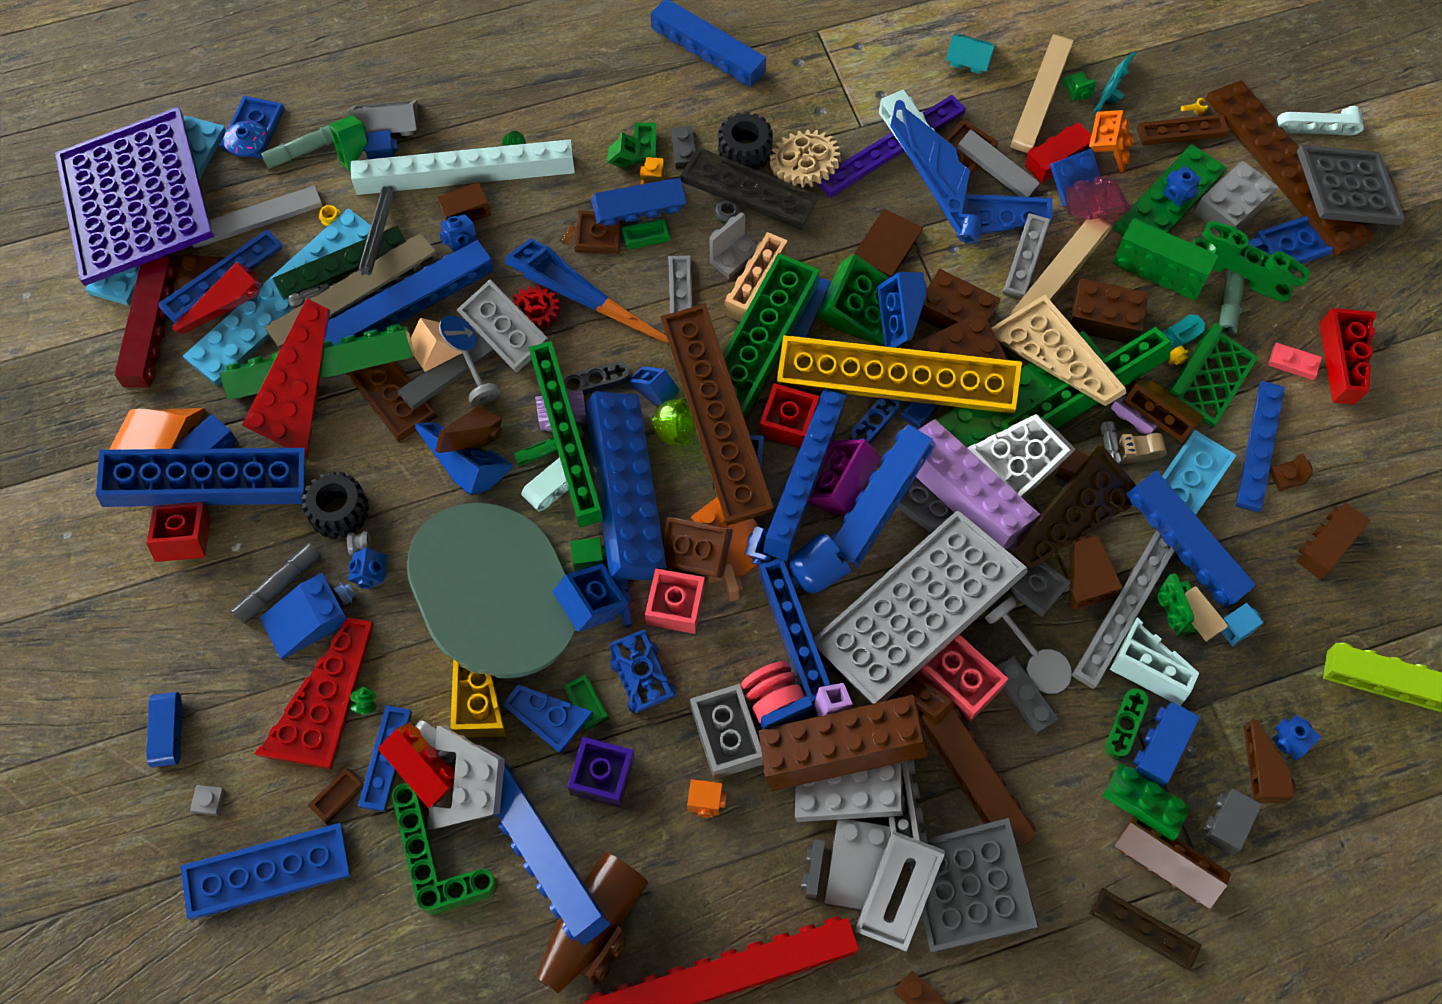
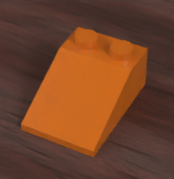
M718 497L691 516V521L733 530L726 565H732L735 576L739 575L741 579L757 566L751 563L752 558L744 554L748 546L749 535L753 532L755 526L759 527L753 518L726 526Z

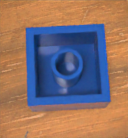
M603 564L566 574L552 591L577 632L615 620L628 605L627 600Z

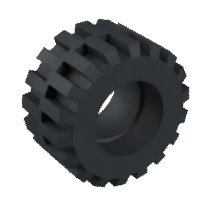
M739 112L734 117L732 115L729 116L728 121L724 120L722 122V127H719L718 151L722 162L725 165L728 164V168L732 170L736 168L738 172H742V170L751 172V169L756 171L760 169V166L764 167L767 161L770 160L773 130L770 123H766L764 117L759 118V114L756 113L751 115L750 112H745V114ZM748 140L752 141L753 143L741 144L739 143V141Z
M331 471L327 476L323 473L319 475L320 479L316 480L314 478L310 481L312 485L306 486V494L302 495V509L316 532H320L325 537L329 534L334 539H337V535L344 538L347 537L346 533L357 532L355 530L357 526L361 528L364 525L362 520H367L369 504L358 481H355L353 476H346L345 472H339L336 475L335 471ZM336 498L347 499L346 504L340 510L335 512L324 511L326 505L331 500Z

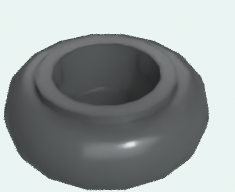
M733 199L721 200L715 207L716 218L725 224L731 217H736L742 212L740 204ZM729 208L732 209L734 212L731 214H725L722 211L724 209Z

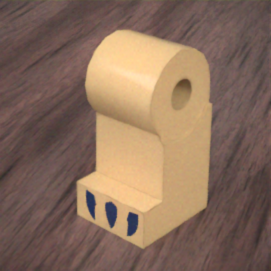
M1159 433L1134 437L1132 434H1123L1119 440V453L1122 454L1123 458L1122 464L1156 460L1167 454L1163 435Z

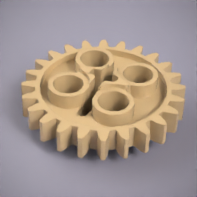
M809 130L805 134L798 131L797 136L790 133L789 139L783 137V143H776L777 148L772 149V155H770L771 170L774 176L778 177V181L784 180L785 185L792 182L793 187L799 183L802 188H804L806 183L813 187V182L815 181L822 184V178L829 180V174L834 175L835 169L839 168V162H841L840 147L837 141H833L832 136L826 137V132L818 135V130H815L813 134H810Z

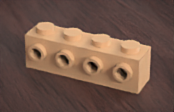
M769 232L766 233L762 242L758 243L752 259L748 260L743 274L737 278L733 291L725 299L726 316L737 321L742 320L777 254L780 253L787 256L788 240Z

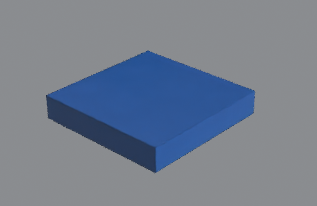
M803 697L762 716L760 730L810 719L812 703L809 697Z

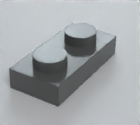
M692 126L670 128L675 167L697 166Z
M814 839L813 847H807L805 862L810 863L809 874L803 873L801 889L806 890L805 898L816 900L825 845V841Z

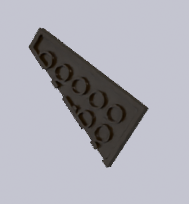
M1098 446L1010 552L1027 569L1033 568L1051 557L1054 552L1069 546L1077 538L1087 535L1110 521L1113 516L1131 508L1132 503L1126 494L1137 485L1105 447Z

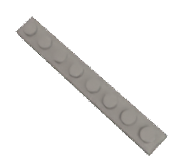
M1157 530L1071 675L1092 689L1097 686L1174 552V549L1164 542L1163 536Z

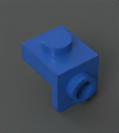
M755 526L753 532L748 537V546L744 554L752 558L751 563L759 566L760 564L773 561V559L763 553L768 531Z

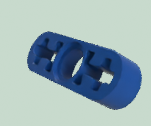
M879 398L851 431L850 440H859L857 435H862L865 432V428H867L868 431L866 432L865 439L861 438L860 440H866L871 444L898 413L901 400ZM894 402V405H890L886 412L883 411L886 403ZM878 416L882 419V423L873 425L870 423L869 418Z

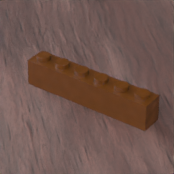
M953 707L938 723L923 715L920 720L924 733L982 822L987 824L1010 818L1018 849L1032 842L1037 836L1033 822L1028 817H1024L1020 811L1019 801L1014 795L1010 796L1005 788L1006 783L1000 773L994 772L990 766L991 760L984 750L980 751L975 743V735L969 728H965L957 708Z

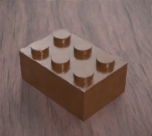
M939 268L926 289V297L919 319L944 330L983 311L990 324L997 313L1001 298Z
M1080 278L1074 293L1069 323L1078 333L1084 331L1090 336L1128 344L1140 337L1143 331L1149 293Z

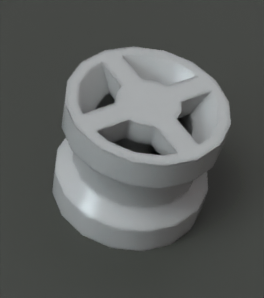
M363 531L357 535L353 532L347 534V548L350 557L353 556V553L364 548L372 549L369 531Z

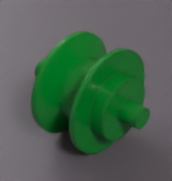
M512 131L502 139V146L526 144L524 136L518 131Z
M361 687V689L352 692L350 695V699L353 701L350 705L351 710L361 714V716L373 712L377 707L374 702L377 697L376 693L366 689V687Z

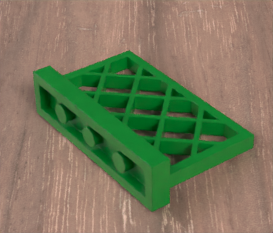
M1216 322L1205 332L1168 389V392L1204 416L1203 421L1211 427L1218 423L1258 359L1255 354L1222 333L1223 327ZM1219 340L1227 345L1229 352H1219L1217 345ZM1242 355L1249 360L1248 364L1239 366L1236 356ZM1230 356L1233 367L1224 368L1221 357ZM1215 358L1218 368L1209 369L1206 360ZM1234 371L1237 381L1228 383L1225 372ZM1220 373L1222 384L1213 385L1210 374ZM1205 375L1207 385L1198 386L1196 376ZM1224 388L1226 399L1218 400L1215 389ZM1209 390L1212 401H1202L1200 391ZM1186 392H1194L1196 402L1190 403L1183 398ZM1204 406H1214L1216 413L1214 418L1206 414Z

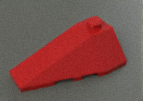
M236 262L172 329L185 334L247 302L249 299H254L260 293L263 283L252 269Z

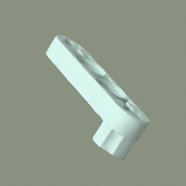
M1350 106L1343 109L1341 114L1285 112L1277 118L1278 127H1282L1286 133L1350 136L1359 134L1364 129L1362 111L1358 106Z

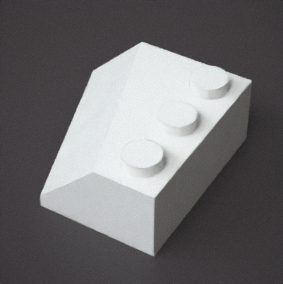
M1037 414L977 444L967 447L1023 499L1076 450L1060 432Z

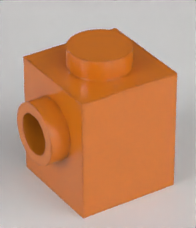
M691 779L687 803L688 812H696L699 817L713 818V815H719L720 808H725L727 792H722V783Z

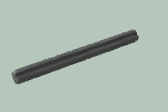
M391 186L382 187L359 265L360 274L363 276L365 274L371 275L394 196Z

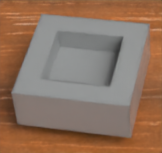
M196 785L190 811L195 814L219 816L225 790L220 787Z

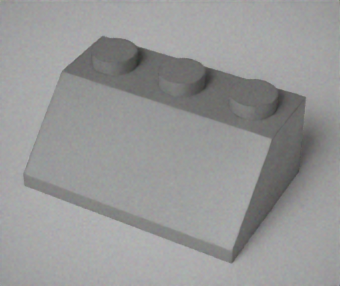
M417 100L354 105L347 110L348 117L353 115L364 123L367 133L390 130L391 136L392 133L401 132V136L413 135L414 131H417L419 128Z

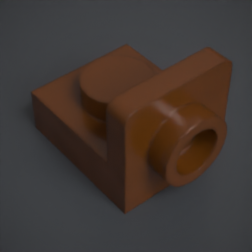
M1300 454L1293 461L1272 466L1269 472L1278 490L1282 491L1306 484L1313 475V468L1305 455Z

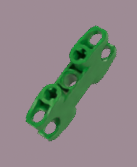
M1209 221L1206 224L1202 233L1205 239L1194 238L1191 242L1219 255L1212 270L1222 272L1227 268L1249 279V286L1255 292L1278 301L1285 302L1290 300L1294 291L1292 284L1304 286L1310 276L1309 270L1295 258L1280 251L1270 255L1250 245L1247 235L1242 231L1217 221ZM1210 229H1216L1220 233V237L1212 234ZM1292 270L1299 271L1302 274V278L1292 274ZM1277 286L1282 287L1286 291V295L1279 293Z

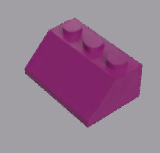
M833 440L809 503L832 515H846L849 511L852 512L856 506L857 496L866 489L869 478L876 470L882 457L866 440Z

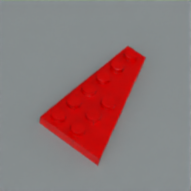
M308 298L305 300L242 423V426L285 448H304L306 458L309 455L308 447L312 435V420L317 402L320 367L323 362L324 341L327 335L330 316L328 308Z
M353 618L345 620L330 642L331 646L323 657L319 658L311 675L306 677L284 709L283 716L276 726L273 725L268 732L269 736L263 745L259 746L254 754L257 757L332 770L352 702L350 695L355 691L374 624L371 621Z

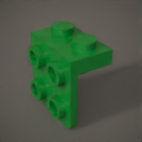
M1174 573L1168 576L1159 589L1158 600L1160 605L1165 607L1169 627L1175 631L1178 637L1196 632L1197 630L1192 625L1194 614L1185 595L1192 588L1189 581L1180 583L1178 576Z

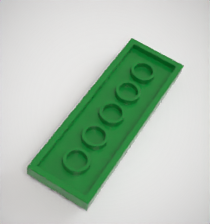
M1191 144L1114 224L1112 230L1123 237L1132 219L1135 218L1169 233L1224 175L1227 167ZM1185 165L1191 171H1194L1201 178L1198 186L1199 192L1197 195L1179 207L1166 197L1163 192L1168 183L1166 179L1169 174L1174 170L1178 171Z

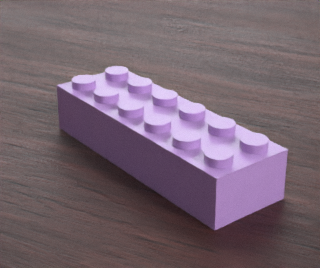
M936 419L918 429L933 438L936 446L916 477L954 513L957 510L1005 550L1020 540L1040 514Z

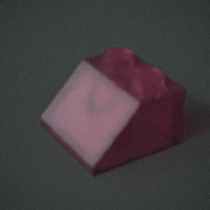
M1107 176L1095 177L1093 182L1077 181L1074 182V186L1066 187L1067 212L1070 215L1092 220L1130 211V205L1117 181L1109 180Z

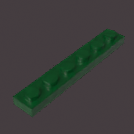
M398 225L383 232L376 260L387 254L391 249L397 248L406 242ZM367 238L273 277V282L282 299L286 300L291 294H299L300 291L319 286L359 269Z

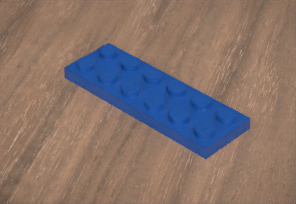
M341 823L180 866L186 913L189 920L351 877L343 825Z

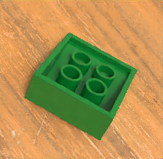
M855 253L840 263L816 317L836 330L883 346L884 337L877 286L888 280L889 277Z

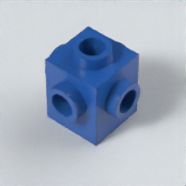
M1184 165L1178 171L1174 170L1169 174L1166 179L1168 183L1163 194L1180 207L1197 195L1201 178Z
M465 214L453 216L446 221L440 222L442 229L440 232L441 241L444 245L447 244L452 251L459 250L464 245L477 240L474 223Z
M369 548L353 553L348 568L350 572L348 581L356 583L362 589H371L383 583L387 573L385 568L388 555Z
M1295 715L1290 721L1285 717L1275 727L1278 733L1272 740L1276 742L1277 747L1283 753L1289 754L1297 761L1321 736L1313 730L1312 725L1307 720Z

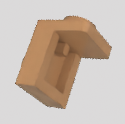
M731 564L725 565L723 579L707 576L708 583L723 580L730 602L739 600V590H743L739 575H734Z

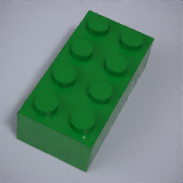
M1133 218L1121 240L1112 264L1196 301L1219 255Z

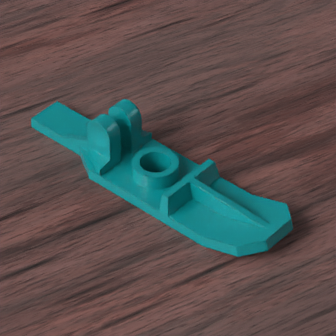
M1136 51L1132 52L1115 68L1093 114L1099 112L1106 101L1115 105L1123 98V93L1117 89V86L1128 73L1127 68L1132 58L1137 54Z
M1188 315L1177 324L1163 331L1162 333L1171 341L1170 352L1178 346L1188 344L1204 333L1205 322L1198 315Z

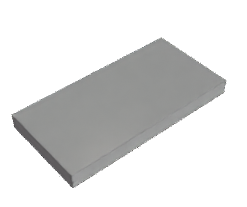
M491 279L457 309L458 313L516 373L531 360L528 347L550 341Z

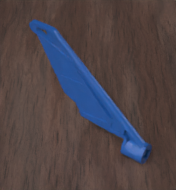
M897 100L891 119V129L957 233L956 237L966 244L977 243L979 241L982 218L973 214H962L970 170L959 162L956 148L907 110L902 100ZM897 110H902L904 123L896 117Z

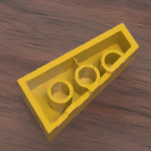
M453 659L451 731L458 735H464L467 738L507 737L493 676L471 672L461 667V664Z

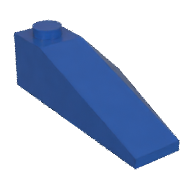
M435 422L416 423L415 428L453 481L462 487L463 491L467 494L476 495L477 493L488 492L513 467L512 463L492 450L486 453L478 448L438 453L436 452L439 433L445 427Z

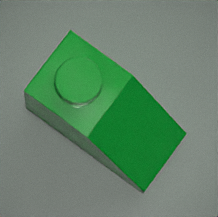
M353 115L328 124L340 164L348 171H351V161L359 159L367 144L365 137L367 133L366 127L362 121H359Z

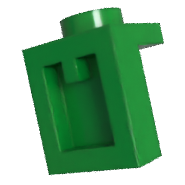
M1083 71L1063 77L1062 84L1074 102L1092 96L1096 81L1094 79L1088 80Z

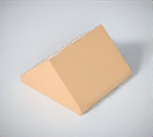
M423 318L419 319L411 341L415 352L414 357L424 372L462 354L461 351L451 348L444 342L439 332V322Z

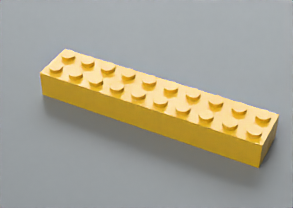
M784 335L777 382L779 385L790 388L823 391L825 388L841 394L1015 414L1022 362Z

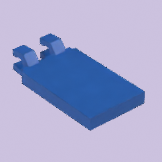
M1307 216L1259 231L1254 239L1249 240L1250 245L1270 255L1276 251L1284 252L1301 264L1333 253V248L1327 246L1307 222L1309 220Z

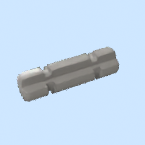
M328 283L319 285V287L315 286L300 291L299 294H291L287 298L292 308L304 304L307 298L311 299L313 296L319 295L329 289L330 286Z
M1112 421L1103 422L1100 428L1102 435H1104L1105 449L1121 465L1123 458L1122 454L1119 453L1120 446L1117 433L1114 432L1116 430L1115 425Z

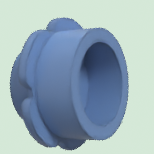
M340 582L339 586L333 589L338 600L343 606L348 603L352 604V598L355 597L354 591L349 584L343 585Z

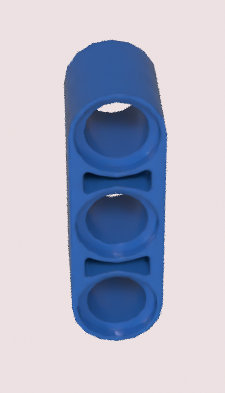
M179 692L152 694L149 698L146 752L149 767L178 765L180 762L182 698Z

